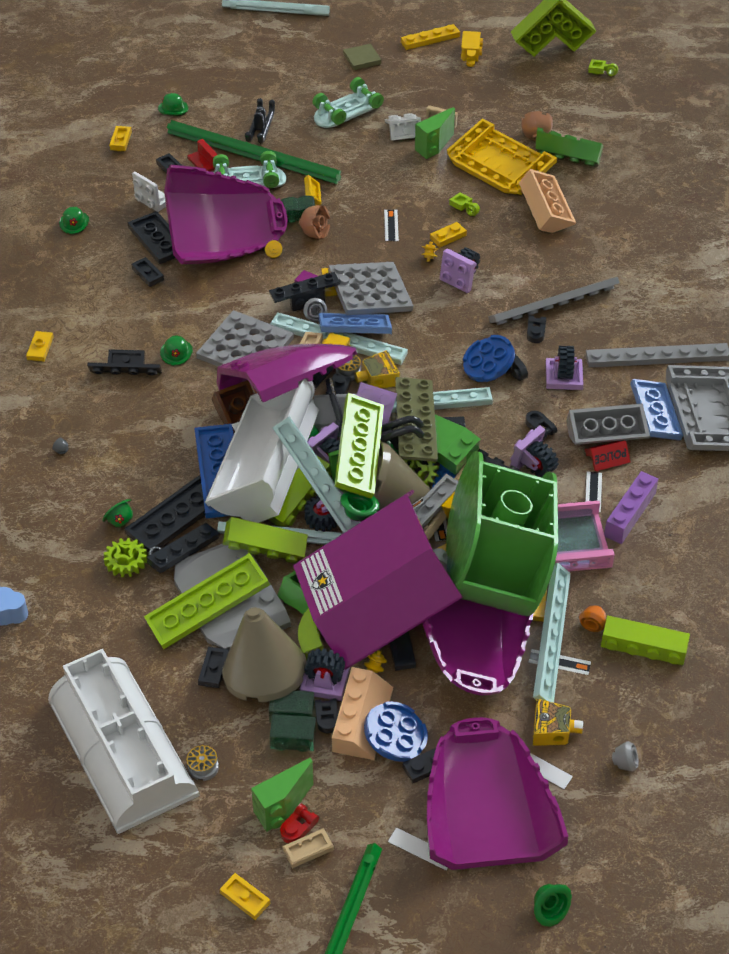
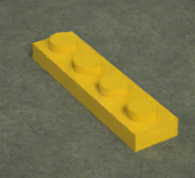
M454 24L401 37V43L406 50L460 37V31Z

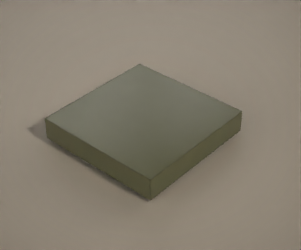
M371 44L343 49V55L353 70L381 64V58Z

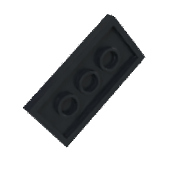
M157 211L127 222L128 228L158 264L176 258L173 255L169 224Z

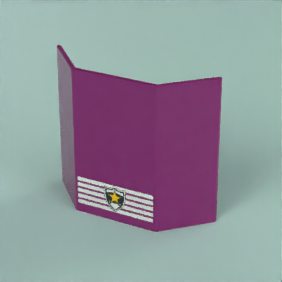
M413 489L293 565L312 619L331 650H333V653H339V657L344 658V670L463 598L428 541L409 499V496L414 493Z

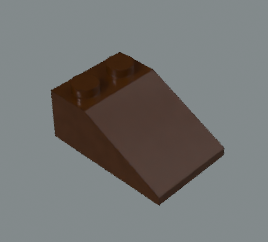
M248 380L214 392L211 400L224 424L240 422L249 398L254 395V392Z

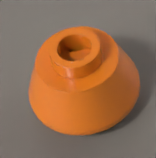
M589 606L580 614L579 620L581 625L588 631L599 632L605 628L606 613L600 606Z

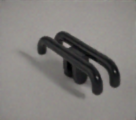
M261 98L257 99L256 113L254 114L249 132L245 133V140L247 142L253 140L256 130H262L261 133L257 134V141L260 144L264 143L275 112V101L273 99L269 101L267 117L266 110L263 108V100Z
M411 415L382 425L380 441L387 443L390 440L396 450H398V437L414 433L418 438H423L424 432L420 428H423L424 424L420 418ZM408 423H413V424L416 425V426H413V425L405 426V427H402V428H399V429H396V430L393 431L394 428L400 427V426L405 425V424H408Z

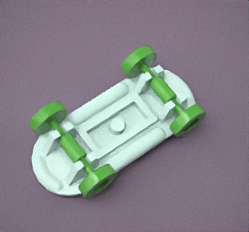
M356 77L350 83V89L354 92L353 94L346 95L332 102L328 100L324 93H318L313 98L312 103L318 109L315 112L314 121L323 128L335 127L359 115L379 108L383 104L384 97L375 91L370 92L365 81L360 77Z
M265 151L261 154L260 160L263 166L228 168L229 159L226 155L219 154L213 158L214 173L219 171L222 175L230 177L234 175L237 179L249 180L266 188L281 187L286 182L285 173L275 165L277 161L276 154L272 151Z

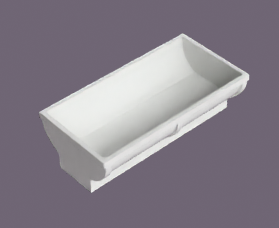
M305 378L298 382V388L266 402H261L258 393L250 396L205 501L208 506L223 514L241 517L243 520L256 523L279 515L298 465L272 427L290 416L305 440L308 441L319 409L312 402L315 393L312 381H307Z
M100 649L63 665L65 675L52 687L48 701L117 834L199 796L195 783L189 776L124 660L117 657H107L104 650Z

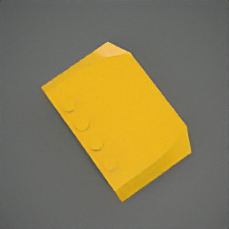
M483 118L447 149V155L454 166L504 193L523 194L519 182L529 169L546 173L557 163V157L546 151L541 154L495 130V125Z

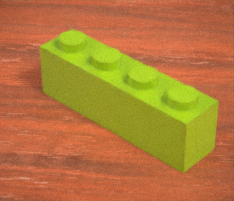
M318 457L331 476L330 464ZM300 468L294 474L279 515L268 519L279 527L293 525L297 514L305 510L306 502L311 497L317 495Z
M231 517L226 522L223 545H227L232 550L244 549L248 550L247 552L250 554L262 553L266 554L268 558L278 559L280 557L286 559L287 562L297 563L305 557L308 534Z
M607 615L601 647L625 652L630 655L647 657L652 660L684 665L690 634Z

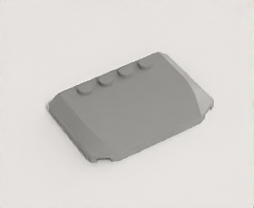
M668 365L666 369V383L687 448L690 450L729 451V367Z
M220 544L189 556L175 565L174 582L179 593H184L248 554V550H232L227 545ZM271 584L200 627L207 643L230 650L244 613L253 607L264 610L282 630L291 627L287 611Z

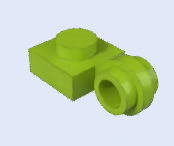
M591 59L588 73L603 74L606 71L609 76H614L618 73V66L616 64H606V61Z
M461 192L449 199L450 206L460 211L466 208V212L470 216H476L480 211L479 205L472 203V198Z

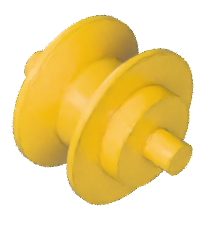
M276 240L269 241L265 246L266 255L270 258H277L282 253L281 243Z
M431 241L426 246H422L425 249V253L421 255L427 258V262H430V259H434V257H438L435 255V251L438 248H435L436 246L432 245L433 242Z
M380 650L367 656L370 660L369 662H364V665L368 670L375 673L384 671L381 664L387 663V660Z

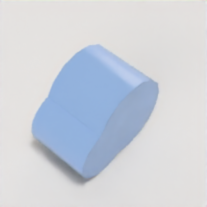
M0 587V625L16 624L25 621L28 617V609L24 595L14 592L11 588Z

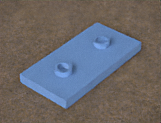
M319 313L321 332L392 334L389 315Z
M632 379L630 385L636 403H643L650 437L681 440L683 433L666 383Z

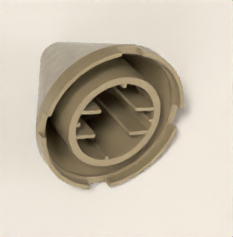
M380 441L374 497L380 503L378 511L412 489L414 493L409 496V499L414 504L431 489L389 444Z
M256 607L250 608L243 615L222 669L224 684L231 694L246 701L247 697L258 698L259 702L282 698L302 684L307 662L305 654L264 610Z

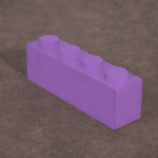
M642 471L639 473L607 519L604 532L606 538L620 544L623 543L655 496L658 478Z

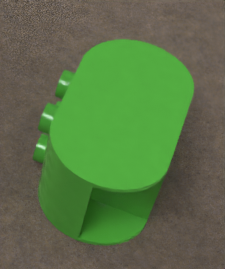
M475 451L468 459L462 471L450 508L446 537L447 573L463 597L461 599L523 616H531L538 608L546 592L557 556V476L553 472H547L541 478L484 462L482 452Z

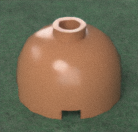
M541 111L525 114V118L521 119L523 134L527 138L536 141L538 127L543 128V131L546 133L551 132L553 127L552 116L548 113L543 115Z
M314 205L304 210L299 220L302 231L310 238H325L330 229V224H327V219H330V215L325 206Z

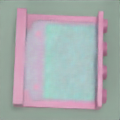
M600 501L558 504V549L555 563H559L569 572L612 568L614 551L613 549H608L598 514Z

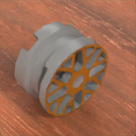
M353 355L352 360L336 368V374L351 377V381L355 380L354 373L361 371L360 358L357 355Z
M202 745L193 748L188 753L186 760L189 773L193 778L206 781L215 777L219 770L217 754L213 748Z

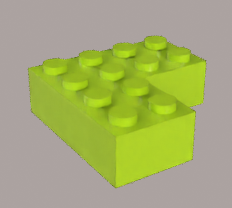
M543 0L511 31V34L516 43L535 57L555 37L575 52L596 30L592 22L567 0Z

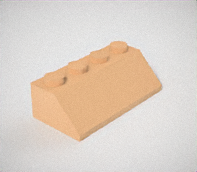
M529 169L520 180L519 185L539 230L554 233L575 225L576 221L555 176Z
M355 667L351 668L332 735V752L375 760L377 752L366 739L364 722L372 708L391 700L393 686L375 672Z

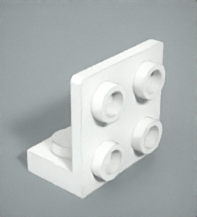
M413 113L404 114V117L391 115L388 116L389 119H385V123L389 124L391 140L415 138V124L421 122V118Z
M133 172L135 199L157 212L166 207L165 194L158 190L157 184L139 173Z

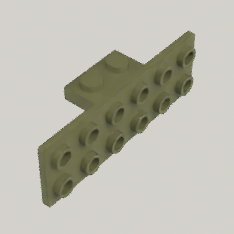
M396 377L395 413H391V421L411 415L420 418L424 424L423 428H420L424 432L423 438H418L414 433L398 437L399 456L402 459L436 462L438 455L433 382L426 379ZM408 423V424L402 425V426H400V427L394 428L393 431L396 430V429L405 427V426H409V425L416 426V425L413 424V423Z

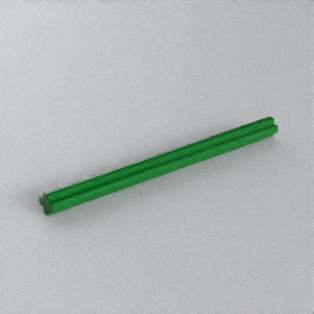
M171 120L167 125V133L194 142L203 139L211 147L257 161H261L260 156L263 152L272 151L276 154L277 161L275 165L277 167L310 175L311 177L338 184V181L341 180V170L174 120Z

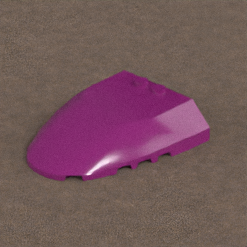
M170 165L167 169L164 194L173 255L181 265L213 263L245 256L264 249L269 241H278L284 234L287 227L286 209L280 198H275L268 188L249 180L237 179L234 175L230 177L222 175L219 171L215 173L209 172L205 168Z
M297 344L269 348L218 366L216 383L218 389L222 390L248 380L258 393L261 402H266L298 388V382L305 378L307 381H312L314 374L318 372L321 375L326 374V368L331 365L333 368L340 367L352 360L353 355H357V350L355 347L339 344Z
M460 599L424 621L423 626L433 656L445 676L462 690L485 696L501 692L514 679L520 666L521 658L526 650L525 645L530 635L529 628L533 620V614L531 616H523Z
M469 718L451 725L450 730L443 737L441 736L438 741L429 778L427 838L430 859L451 870L544 861L567 846L568 833L555 796H552L549 783L542 776L539 764L534 762L530 755V750L513 729L509 731L500 726L499 721L490 718Z

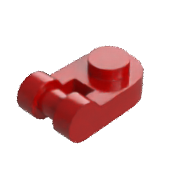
M299 804L295 811L281 825V839L289 844L304 837L317 824L320 817L314 812L310 813L304 804ZM301 818L306 820L303 824L299 822Z

